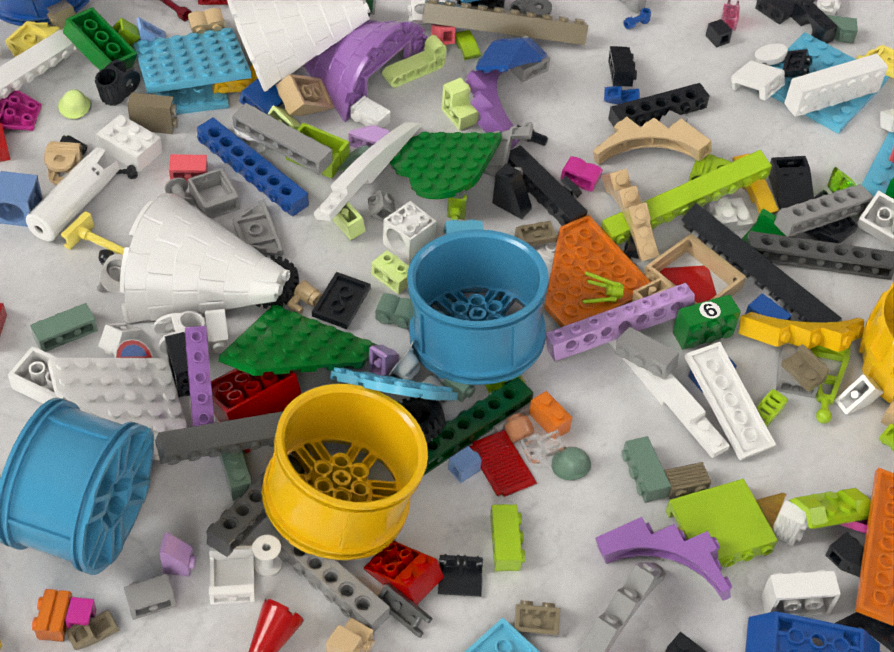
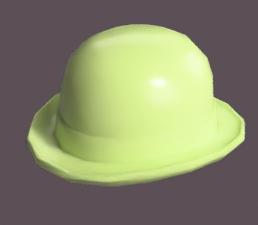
M69 90L60 99L58 109L64 117L78 119L88 112L91 102L81 91Z

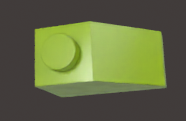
M120 18L113 25L116 32L130 46L140 38L137 26L123 18Z

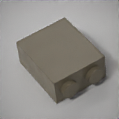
M131 92L127 104L129 119L151 132L173 134L174 128L178 127V117L175 116L177 105L174 104L173 97Z

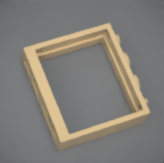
M689 234L646 265L644 273L650 282L663 277L669 284L675 287L676 285L664 277L660 271L688 252L729 285L712 299L731 295L732 297L743 289L746 279L744 274L693 234Z

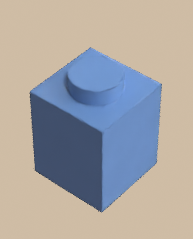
M469 446L449 458L448 470L460 483L480 471L481 457Z

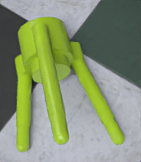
M585 272V275L604 282L587 280L589 284L606 288L605 294L609 295V297L583 300L584 304L599 302L616 303L617 299L622 298L623 284L590 272Z

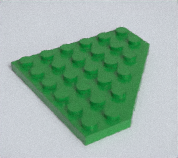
M272 305L219 355L218 362L253 376H262L263 372L273 371L274 375L290 374V370L299 369L301 373L317 372V368H326L328 371L334 370V367L343 368V366H352L354 369H359L369 360V348L372 345L378 344L372 343L368 339L354 336L352 333L338 330L334 326L320 323L316 319L307 318L300 313L291 312L282 306Z

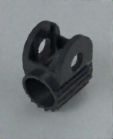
M121 60L112 61L105 68L101 69L95 77V84L102 102L110 106L123 102L131 92L133 93L140 83V74L135 70H128L126 72V64ZM131 79V83L126 86V83Z

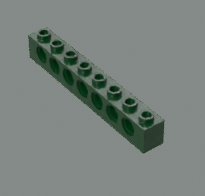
M517 377L512 381H507L497 391H492L482 401L478 400L468 410L461 411L453 420L446 421L445 428L442 429L443 432L438 434L437 438H431V441L427 443L428 460L424 475L471 445L472 442L492 431L494 425L529 403L533 399L534 392Z

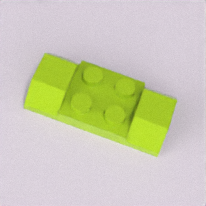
M857 488L844 489L835 493L827 491L788 500L806 513L810 529L866 520L869 516L871 502L870 498Z

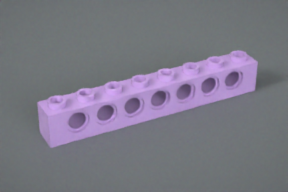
M686 283L547 332V350L556 362L616 340L629 327L641 331L677 318L679 309L695 305V294Z

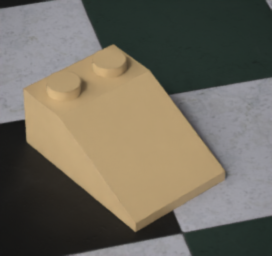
M289 74L275 85L278 95L282 99L285 110L289 115L304 116L335 108L321 78Z

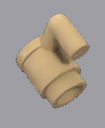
M303 280L297 285L294 296L288 301L287 306L301 314L304 308L297 304L299 300L315 307L322 294L309 282Z

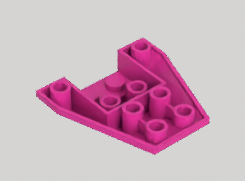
M14 90L5 99H0V123H2L3 129L33 131L42 104L23 92Z

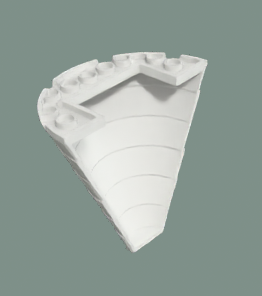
M227 0L250 61L253 62V67L264 92L370 19L368 16L370 9L366 0Z
M162 193L157 195L156 201H149L143 207L129 233L133 238L130 247L124 249L120 273V292L125 293V303H122L121 307L125 322L131 324L144 320L154 321L166 314L182 313L185 311L205 313V311L228 310L276 302L278 296L282 294L286 281L290 278V271L284 269L270 258L265 257L231 231H228L215 220L189 204L181 196L172 193Z

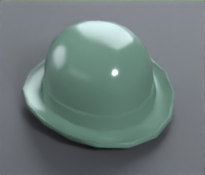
M571 446L556 452L552 458L551 467L553 473L559 478L576 480L588 474L591 469V461L582 449Z

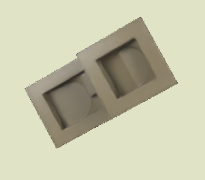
M106 610L90 620L88 625L76 624L65 632L73 648L79 650L113 635L120 629L111 612Z

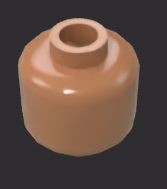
M518 413L506 419L507 423L504 428L511 442H519L522 445L531 440L530 436L534 433V428L528 416Z

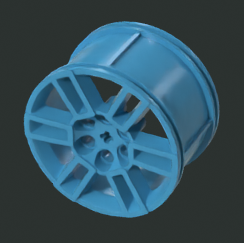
M472 229L440 236L426 244L416 253L409 265L407 275L408 293L414 310V316L410 320L409 327L410 345L415 339L411 346L412 351L425 368L442 379L446 378L462 384L484 385L514 379L523 374L537 361L545 345L546 324L542 314V304L545 301L548 290V270L541 255L531 245L503 232ZM474 292H478V293H486V295L483 296V295H481V294H472V295H470V296L467 298V297L464 295V293H474ZM515 302L524 307L514 314L505 315ZM436 305L444 314L435 310L432 306Z
M59 397L52 398L43 403L21 430L0 479V542L17 550L29 547L72 562L76 570L89 575H97L104 571L110 564H113L123 550V545L135 524L142 503L145 502L151 482L150 475L154 455V434L152 430L147 426L132 421L120 424L81 411L76 403Z

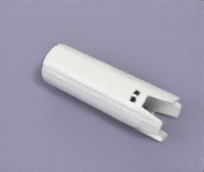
M96 147L26 216V224L35 236L48 242L54 241L119 171L117 161L105 169L97 163L106 150Z

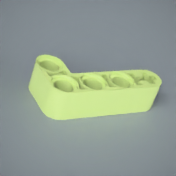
M431 35L425 41L423 52L387 66L382 71V76L395 88L439 70L446 62L447 48L436 35Z

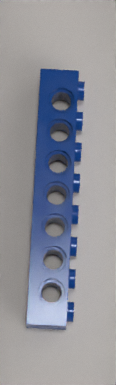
M214 117L197 127V139L202 145L204 144L213 154L219 156L224 163L230 165L236 173L241 174L247 182L252 183L259 192H263L284 212L293 217L309 206L308 193Z

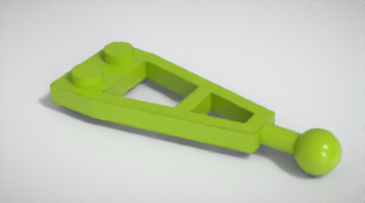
M851 344L849 348L840 352L819 345L810 349L817 358L821 357L842 362L838 375H827L825 382H823L833 385L831 394L823 393L822 384L819 385L816 393V401L821 402V409L817 411L816 419L821 424H827L832 419L829 404L832 405L850 360Z

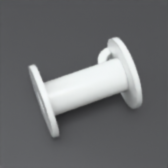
M272 535L258 537L252 545V551L256 557L254 559V569L261 576H274L282 567V560L278 557L281 551L280 541Z

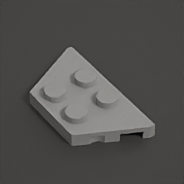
M264 199L258 201L259 205L253 209L248 208L243 214L233 219V226L237 237L263 254L284 255Z

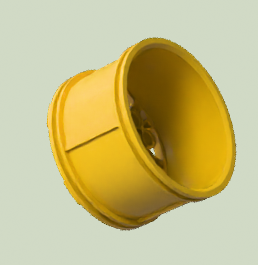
M330 384L302 393L291 401L279 419L274 438V453L265 471L261 494L264 509L269 520L291 545L307 554L333 560L364 559L383 551L400 534L409 513L410 496L418 488L427 466V442L421 427L411 413L397 401L379 391L367 389L363 386ZM322 443H338L351 447L346 454L336 453L331 457ZM305 447H308L314 458L310 455V453L306 450ZM360 451L367 454L361 463L352 464ZM290 453L297 459L307 474H298L288 458ZM377 460L388 470L395 482L367 479L369 469Z

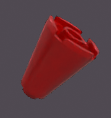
M265 599L248 652H278L303 624V617L296 612L292 615L289 608L279 602Z

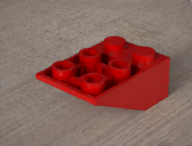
M393 541L383 551L379 552L363 568L383 586L387 583L392 584L416 605L444 578L436 558L396 541Z

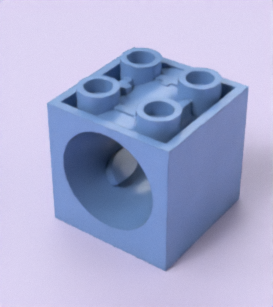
M1 171L0 224L28 227L26 216L43 200L38 175Z

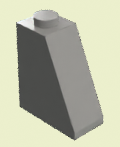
M793 344L782 345L778 356L776 391L815 398L819 386L807 392L781 366L782 361L795 354L799 346Z

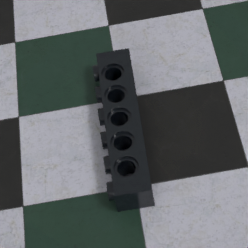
M696 83L610 106L608 120L614 127L619 121L628 117L638 126H643L644 123L649 122L652 118L660 121L663 115L666 116L669 110L683 115L707 108L710 95L701 83Z

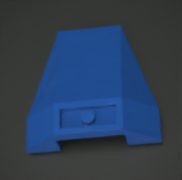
M530 37L497 39L489 45L478 59L476 70H482V73H489L495 69H498V72L509 71L508 69H513L520 65L542 62V59L547 57V53Z

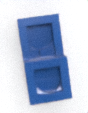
M622 86L605 87L604 101L618 105L640 99L639 88L622 90Z

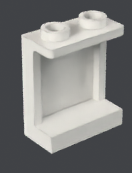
M751 60L731 76L732 90H737L740 86L744 85L759 90L760 99L767 100L785 85V72L782 69Z
M240 544L236 546L228 557L219 553L214 548H209L210 605L255 602L254 554L252 545Z

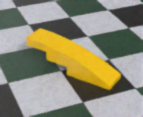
M749 153L735 156L732 158V160L736 161L744 156L749 155ZM759 179L750 186L743 187V190L747 189L751 203L756 204L759 213L762 209L772 214H776L779 211L765 179Z

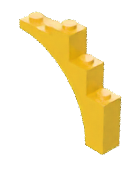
M750 312L740 317L738 334L776 347L790 343L796 346L803 344L808 349L819 345L840 352L849 348L852 341L862 337L865 319L857 317L840 322H800Z

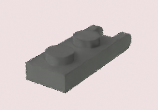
M390 583L385 584L378 595L382 601L390 606L391 616L417 637H422L424 633L418 626L422 619L427 623H431L433 618Z

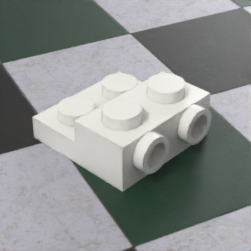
M724 195L717 201L706 203L707 212L731 231L749 229L754 225L742 197L728 199L727 195Z

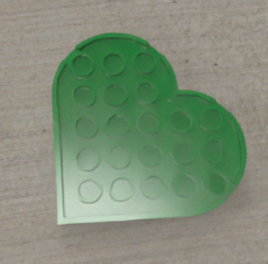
M421 132L419 135L409 139L390 161V165L396 174L409 178L411 189L419 197L426 199L451 198L464 189L465 191L470 190L478 183L501 143L502 135L501 133Z

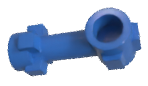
M643 8L640 11V15L634 18L632 16L625 18L623 21L624 27L630 29L636 27V23L639 22L642 24L649 23L651 10Z

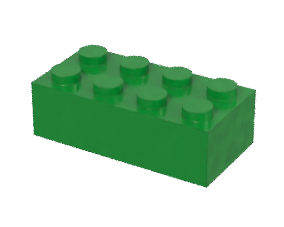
M93 7L66 19L63 34L99 71L114 60L123 61L126 64V70L133 67L138 53Z

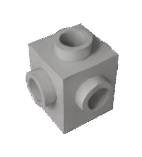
M381 189L369 197L368 204L371 216L384 222L386 217L396 211L394 197Z

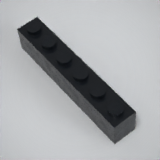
M521 145L510 150L507 164L512 167L522 168V177L527 192L561 226L587 215L588 210Z

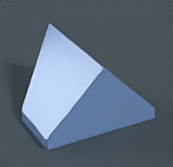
M140 17L137 18L136 26L140 40L149 42L154 41L156 38H166L165 31Z

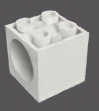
M409 201L384 219L383 245L409 265L416 253L435 239L437 221L413 202Z

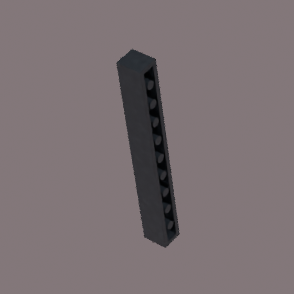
M697 203L681 219L685 224L683 227L688 232L692 233L694 231L698 234L697 238L705 245L708 242L713 246L711 249L719 256L723 254L727 258L726 261L733 267L735 265L741 269L740 272L747 279L749 277L755 280L754 284L761 290L765 288L770 292L768 295L776 302L780 300L785 304L783 307L788 312L798 314V319L801 322L826 323L842 321L839 315Z

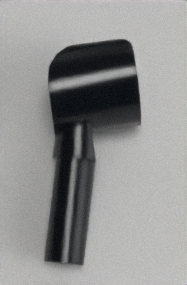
M134 165L127 166V169H119L116 173L127 174L129 179H136L138 177Z

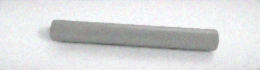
M531 401L494 425V431L497 433L503 430L507 423L506 419L518 413H521V415L527 414L530 410Z

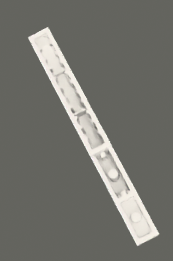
M404 122L356 159L331 185L332 193L314 212L315 219L332 221L363 184L370 185L421 127V123Z
M616 340L609 342L616 349ZM622 358L661 405L666 403L711 458L728 450L730 445L705 417L706 411L671 373L664 380Z

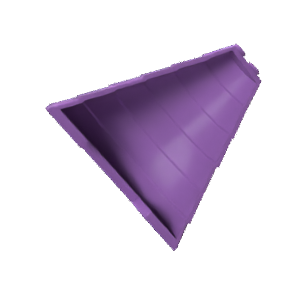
M368 20L320 55H316L309 60L303 67H305L311 77L322 79L334 107L342 120L346 122L351 118V106L363 96L367 97L368 78L403 48L404 59L423 52L425 41L428 37L423 34L425 29L415 22Z

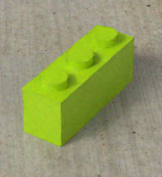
M517 504L492 505L490 521L494 571H520L521 564L525 563V550H521L524 535L523 531H519V525H522V514L518 512Z

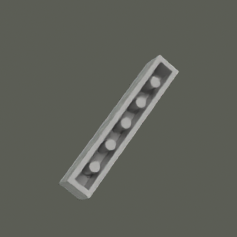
M245 103L232 115L233 127L236 130L318 175L332 163V149L287 126L284 122L274 119L256 107Z

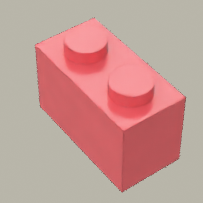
M170 154V180L184 178L188 182L189 178L208 172L207 155Z

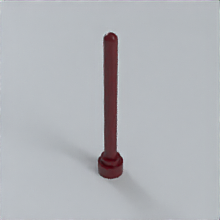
M160 0L174 10L179 19L184 22L188 21V14L192 13L190 9L180 7L171 0Z

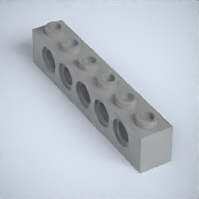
M861 184L850 186L828 195L782 208L778 211L774 224L786 237H790L862 213L874 196Z
M284 537L280 540L281 551L278 557L283 562H288L293 566L294 571L299 576L303 575L308 579L309 584L314 589H319L323 592L325 598L330 603L334 602L338 605L345 616H350L374 630V632L389 618L390 606L336 560L307 554L291 545ZM298 553H303L304 555H303V556H297L296 554H298ZM314 566L320 567L319 569H312ZM328 580H335V582H333V583H329V582H327V581H328ZM350 593L351 596L346 597L343 594ZM359 607H366V608H368V609H367V610H360V609H358V608H359Z

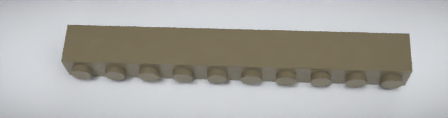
M425 0L422 16L423 23L516 36L527 35L530 38L585 45L589 26L583 19L576 18L573 21L564 16H559L558 19L552 18L553 16L549 14L537 16L534 12L523 14L519 10L511 9L510 12L504 11V8L500 7L488 9V6L485 5L474 7L470 3L462 2L460 5L455 4V1L445 0V2Z

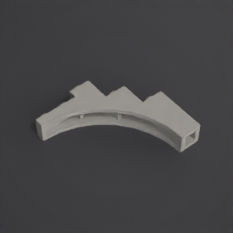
M641 561L635 565L624 586L616 591L606 611L596 619L578 652H609L642 602L664 580L666 573L662 571L663 568L661 566L646 561Z

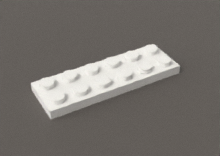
M721 342L687 353L684 357L739 461L774 448L776 443Z

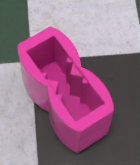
M571 156L562 169L561 179L567 176L581 189L593 192L601 179L603 169L595 164L586 163L581 158Z

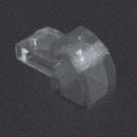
M558 430L543 436H539L537 433L519 441L527 460L533 464L547 462V457L566 449Z

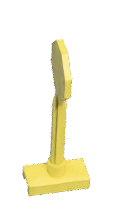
M86 211L61 233V237L67 241L64 247L69 250L81 239H84L117 254H124V247L91 232L95 226L91 213Z

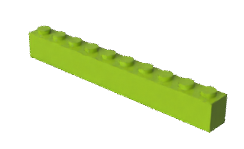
M760 149L644 201L647 203L652 230L664 222H671L677 216L686 215L695 203L703 207L706 203L717 201L728 193L733 194L739 188L748 187L759 179H766L770 174L772 165ZM622 212L602 220L601 228L615 244L624 243L632 235Z

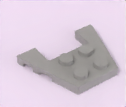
M527 122L525 126L510 127V130L501 132L498 130L493 132L501 133L502 141L485 169L484 174L495 177V174L501 167L508 163L513 139H531L533 131L532 122ZM514 167L517 170L521 171V173L523 174V170L521 167Z

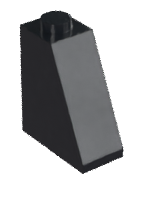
M505 163L495 174L492 204L523 219L532 209V205L522 173Z

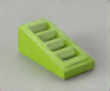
M772 389L756 407L760 416L766 420L764 422L766 427L783 411L788 402V398L775 389Z

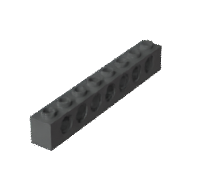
M749 231L746 243L770 262L776 264L891 280L894 274V251Z

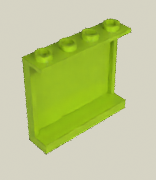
M744 478L671 499L668 502L666 513L669 518H675L686 540L706 531L709 532L711 538L715 537L720 546L717 559L721 567H730L742 560L745 562L750 561L755 556L769 555L774 551L778 542Z

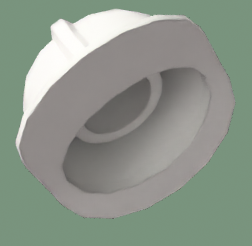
M122 254L109 256L99 275L103 287L113 293H121L120 273Z
M415 339L402 359L389 373V376L395 374L402 379L411 380L418 373L420 362L410 349Z

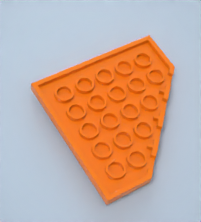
M586 215L561 226L559 229L544 309L560 327H564L632 302L633 290L639 289V287L642 288V286L648 285L651 282L592 217ZM585 272H590L623 284L622 298L617 299L616 303L599 302L584 304L583 300L609 297V295L605 294L606 288L589 284L587 280L604 282L585 275Z

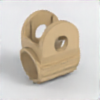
M50 141L44 153V163L48 168V177L52 184L57 185L64 178L59 177V173H69L83 159L81 143Z

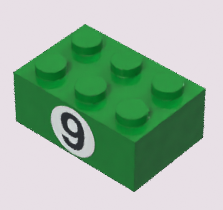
M731 295L684 307L678 310L672 333L682 350L695 348L704 343H712L721 338H729L734 334L741 311Z

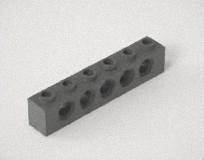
M289 454V461L298 474H305L301 464L295 457ZM265 471L261 474L260 479L255 484L252 483L248 487L247 492L242 497L239 496L229 510L226 509L216 523H212L206 531L207 545L226 557L267 517L261 494Z

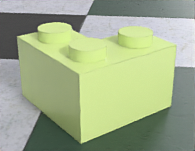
M462 78L443 84L442 111L459 131L477 124L479 112L469 101L470 86Z

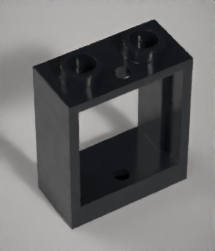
M181 332L164 336L168 362L178 397L190 396L185 333Z

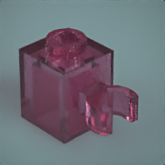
M728 0L727 4L723 6L721 19L733 31H736L740 12L739 1L736 2V5H731V0Z

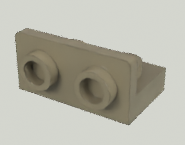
M551 221L521 225L515 229V237L531 246L557 242V235Z
M803 344L799 346L795 354L783 360L781 364L807 392L825 382L830 371L825 363L821 362Z
M520 600V604H515L514 628L517 631L558 635L560 608H555V603L542 602V606H533V601Z

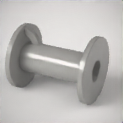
M174 178L166 183V193L177 194L195 207V201L190 197H186L184 193L188 188V182L184 178Z

